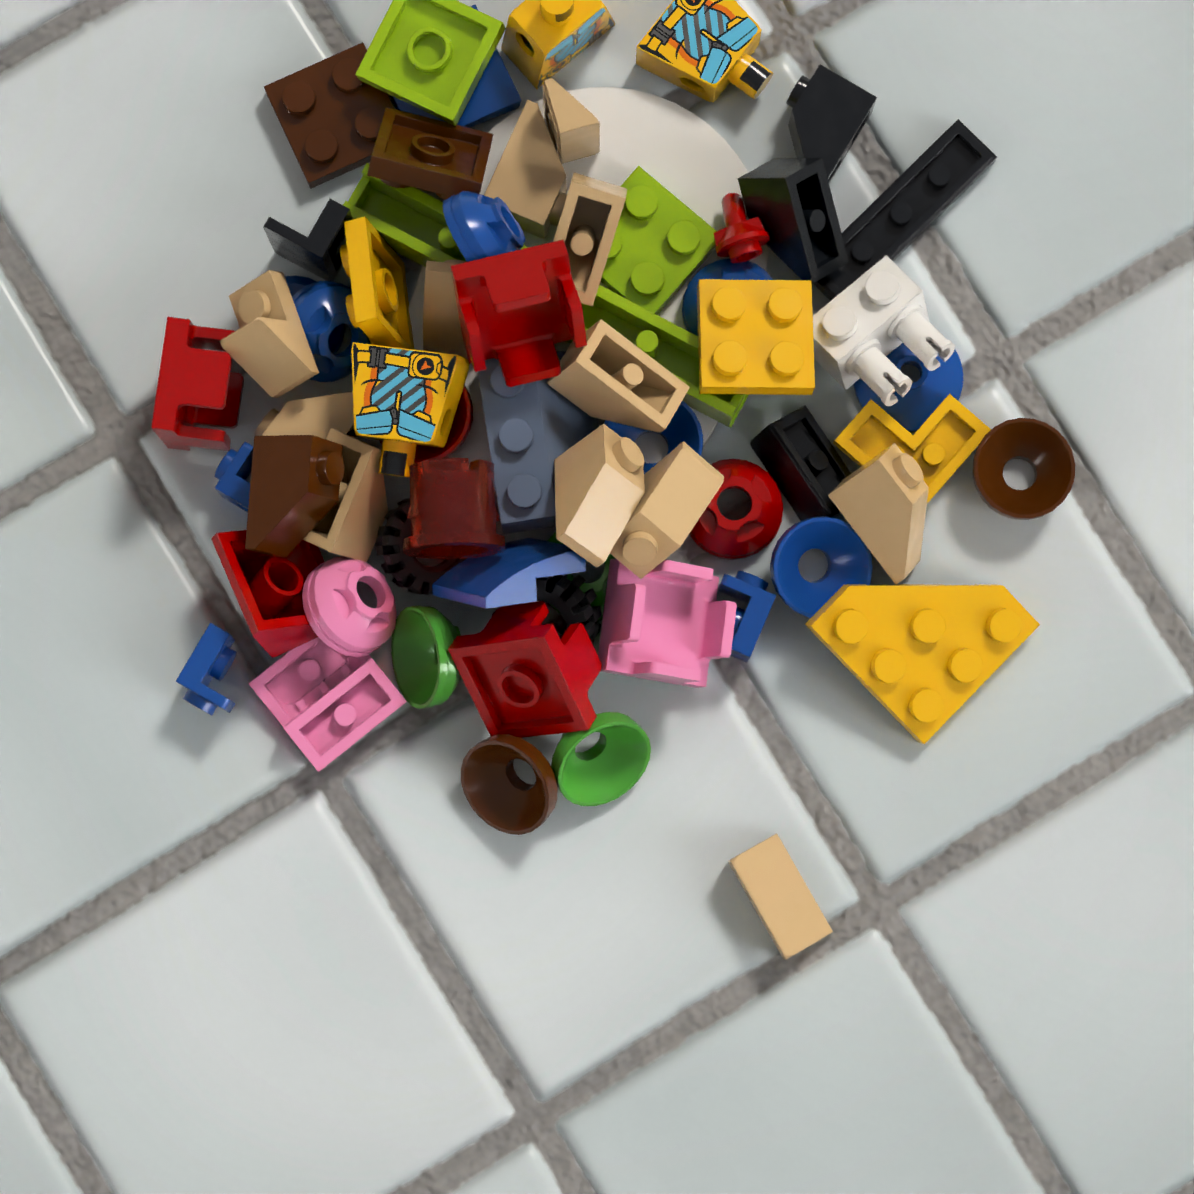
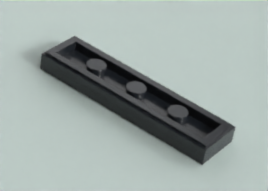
M958 119L842 232L849 262L812 284L831 301L884 256L887 255L892 261H895L995 162L997 156Z

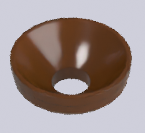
M1017 418L1007 420L995 426L984 436L973 458L972 475L976 490L989 508L1011 519L1029 520L1052 512L1065 500L1071 491L1075 479V461L1067 440L1058 430L1036 419ZM1013 459H1022L1030 463L1035 473L1032 486L1024 490H1016L1009 487L1003 477L1005 464Z
M497 734L480 741L468 751L463 759L461 783L464 794L476 814L498 831L516 835L532 832L542 825L554 810L558 792L555 774L549 761L533 744L510 734ZM514 759H521L532 767L536 776L535 784H527L517 776L513 767Z

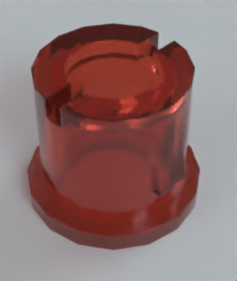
M442 458L425 460L409 466L410 508L407 519H411V536L403 539V552L405 555L427 559H464L490 556L506 551L505 536L496 533V522L500 520L495 504L494 463L478 459L470 462L469 469V458Z

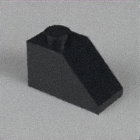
M821 64L811 79L802 75L786 102L788 106L793 108L788 127L796 157L822 158L828 182L830 183L872 114L877 97Z
M774 158L738 178L748 220L759 217L770 236V240L766 245L801 280H811L812 283H815L849 262L822 158Z

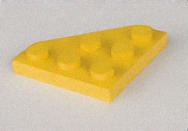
M844 584L805 623L810 631L913 738L922 744H925L1040 625L1003 585Z

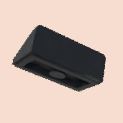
M806 405L769 424L751 440L750 445L776 482L800 521L821 516L835 518L841 514L828 494L852 473Z

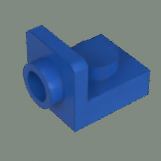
M244 442L238 452L233 449L227 452L217 467L214 477L219 479L215 489L221 497L248 513L250 483L245 480L252 470L253 446Z
M738 571L736 577L724 574L718 591L748 603L746 610L739 607L736 608L730 655L747 663L777 595L766 591L769 583L750 573Z
M212 623L207 627L176 680L177 683L188 689L183 699L211 716L217 707L230 713L235 705L233 701L212 690L208 685L212 678L219 681L223 679L237 654L236 651L231 649L235 638Z

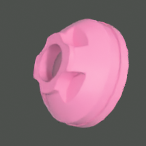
M345 556L335 557L315 567L308 574L303 586V608L313 631L323 643L334 651L346 656L360 657L374 652L392 636L396 626L397 611L392 590L385 579L386 577L370 564ZM358 581L368 584L373 589L377 597L376 608L368 607L362 602L357 593Z

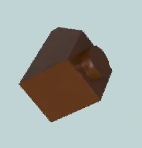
M314 435L254 436L246 550L274 557H287L339 501L340 482L344 476L343 445Z

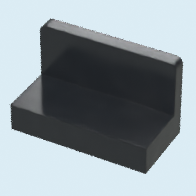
M329 199L308 237L271 217H268L263 228L276 254L326 281H334L343 266L340 247L346 244L344 222L353 220L349 208Z

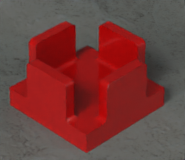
M564 240L450 266L464 348L469 364L472 363L475 372L486 370L485 360L495 358L499 362L506 386L514 387L556 377L561 374L560 361L554 344L573 339L575 348L587 346L582 304L572 279L569 254Z
M167 317L151 426L152 430L167 448L190 451V447L223 451L230 450L231 439L225 431L194 426L207 425L231 429L238 426L244 377L240 373L230 372L232 358L220 344V341L235 332L234 330L193 325L190 319Z
M544 601L500 607L480 633L457 636L448 651L490 736L510 734L523 738L590 729L597 715L588 699V690L600 673L602 664L583 623L570 624L560 639L553 624L541 625L549 610Z

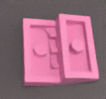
M319 637L288 651L248 683L318 772L407 702L369 654L360 657L343 655L331 649Z

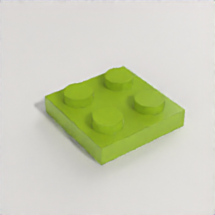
M393 0L355 75L360 81L457 126L506 28L503 22L457 0Z
M638 166L620 186L627 189V195L601 282L612 292L658 315L716 249L714 232L716 230Z

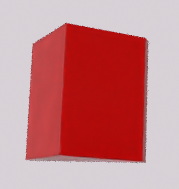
M247 530L216 533L211 540L251 634L272 658H275L317 638L318 636L307 620L303 608L302 593L308 574L324 562L318 546L302 540L287 557H274L246 550Z

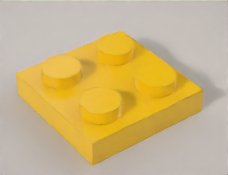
M365 216L345 221L346 244L341 245L340 256L343 268L351 280L352 294L346 296V309L352 325L355 328H360L368 336L372 345L415 350L404 262Z
M699 279L697 285L699 394L812 395L815 389L812 281Z

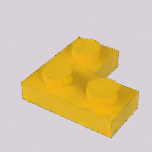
M949 394L915 434L912 435L870 399L834 440L833 444L861 467L895 443L902 453L909 454L919 464L923 472V480L929 487L928 504L977 448L991 429Z

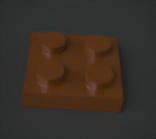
M363 42L264 86L267 97L310 189L361 167L366 163H370L386 107L394 109L387 93L360 81L355 75L367 52Z
M386 107L371 155L367 176L379 178L383 183L395 188L414 187L434 192L444 200L462 191L480 194L494 134L460 125L454 126L448 122Z

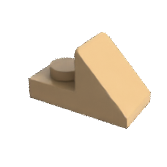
M268 270L229 295L240 328L222 339L220 344L270 397L279 398L319 373L283 272Z

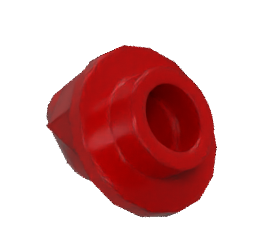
M728 193L721 202L726 227L714 232L716 254L719 257H729L731 263L746 262L763 253L761 246L770 240V236L759 217L746 219L741 195Z

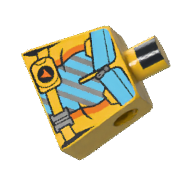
M525 0L508 17L501 50L537 90L544 84V80L552 78L611 29L615 22L601 0ZM528 41H529V43L531 44V46H532V48H533V51H531V50L526 46V43H527Z
M673 0L636 47L637 65L708 102L716 101L730 82L754 100L764 90L773 76L772 71L751 57L759 45L762 30L735 0Z
M353 342L351 353L355 434L367 439L383 441L379 474L412 478L416 446L444 448L447 443L468 375L469 361L455 354Z

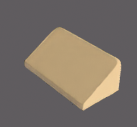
M553 78L544 80V84H542L544 117L561 164L598 154L600 152V122Z
M778 834L769 837L728 861L783 960H787L833 932Z

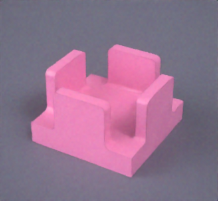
M610 559L598 657L602 664L601 672L694 688L706 687L710 660L729 658L731 655L737 608L736 602L717 601L719 577L713 576L714 569L664 560L645 577L640 579L617 559Z

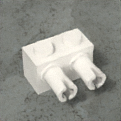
M887 255L813 315L814 359L845 390L861 378L881 398V401L886 406H892L898 402L897 397L893 394L895 391L903 398L912 386V380L907 375H904L886 357L894 349L904 343L924 363V366L929 371L940 367V362L936 359L937 356L946 362L955 350V345L950 340H947L929 322L923 290Z

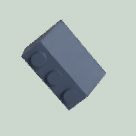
M556 351L559 361L566 351ZM495 358L485 360L486 370L478 371L477 373L503 534L556 526L554 459L599 427L598 418L589 416L547 384L549 378L514 387L506 386L498 360Z

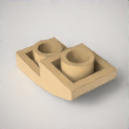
M455 259L444 262L427 261L424 285L423 351L455 354L468 359L464 348L450 267L465 263V261Z

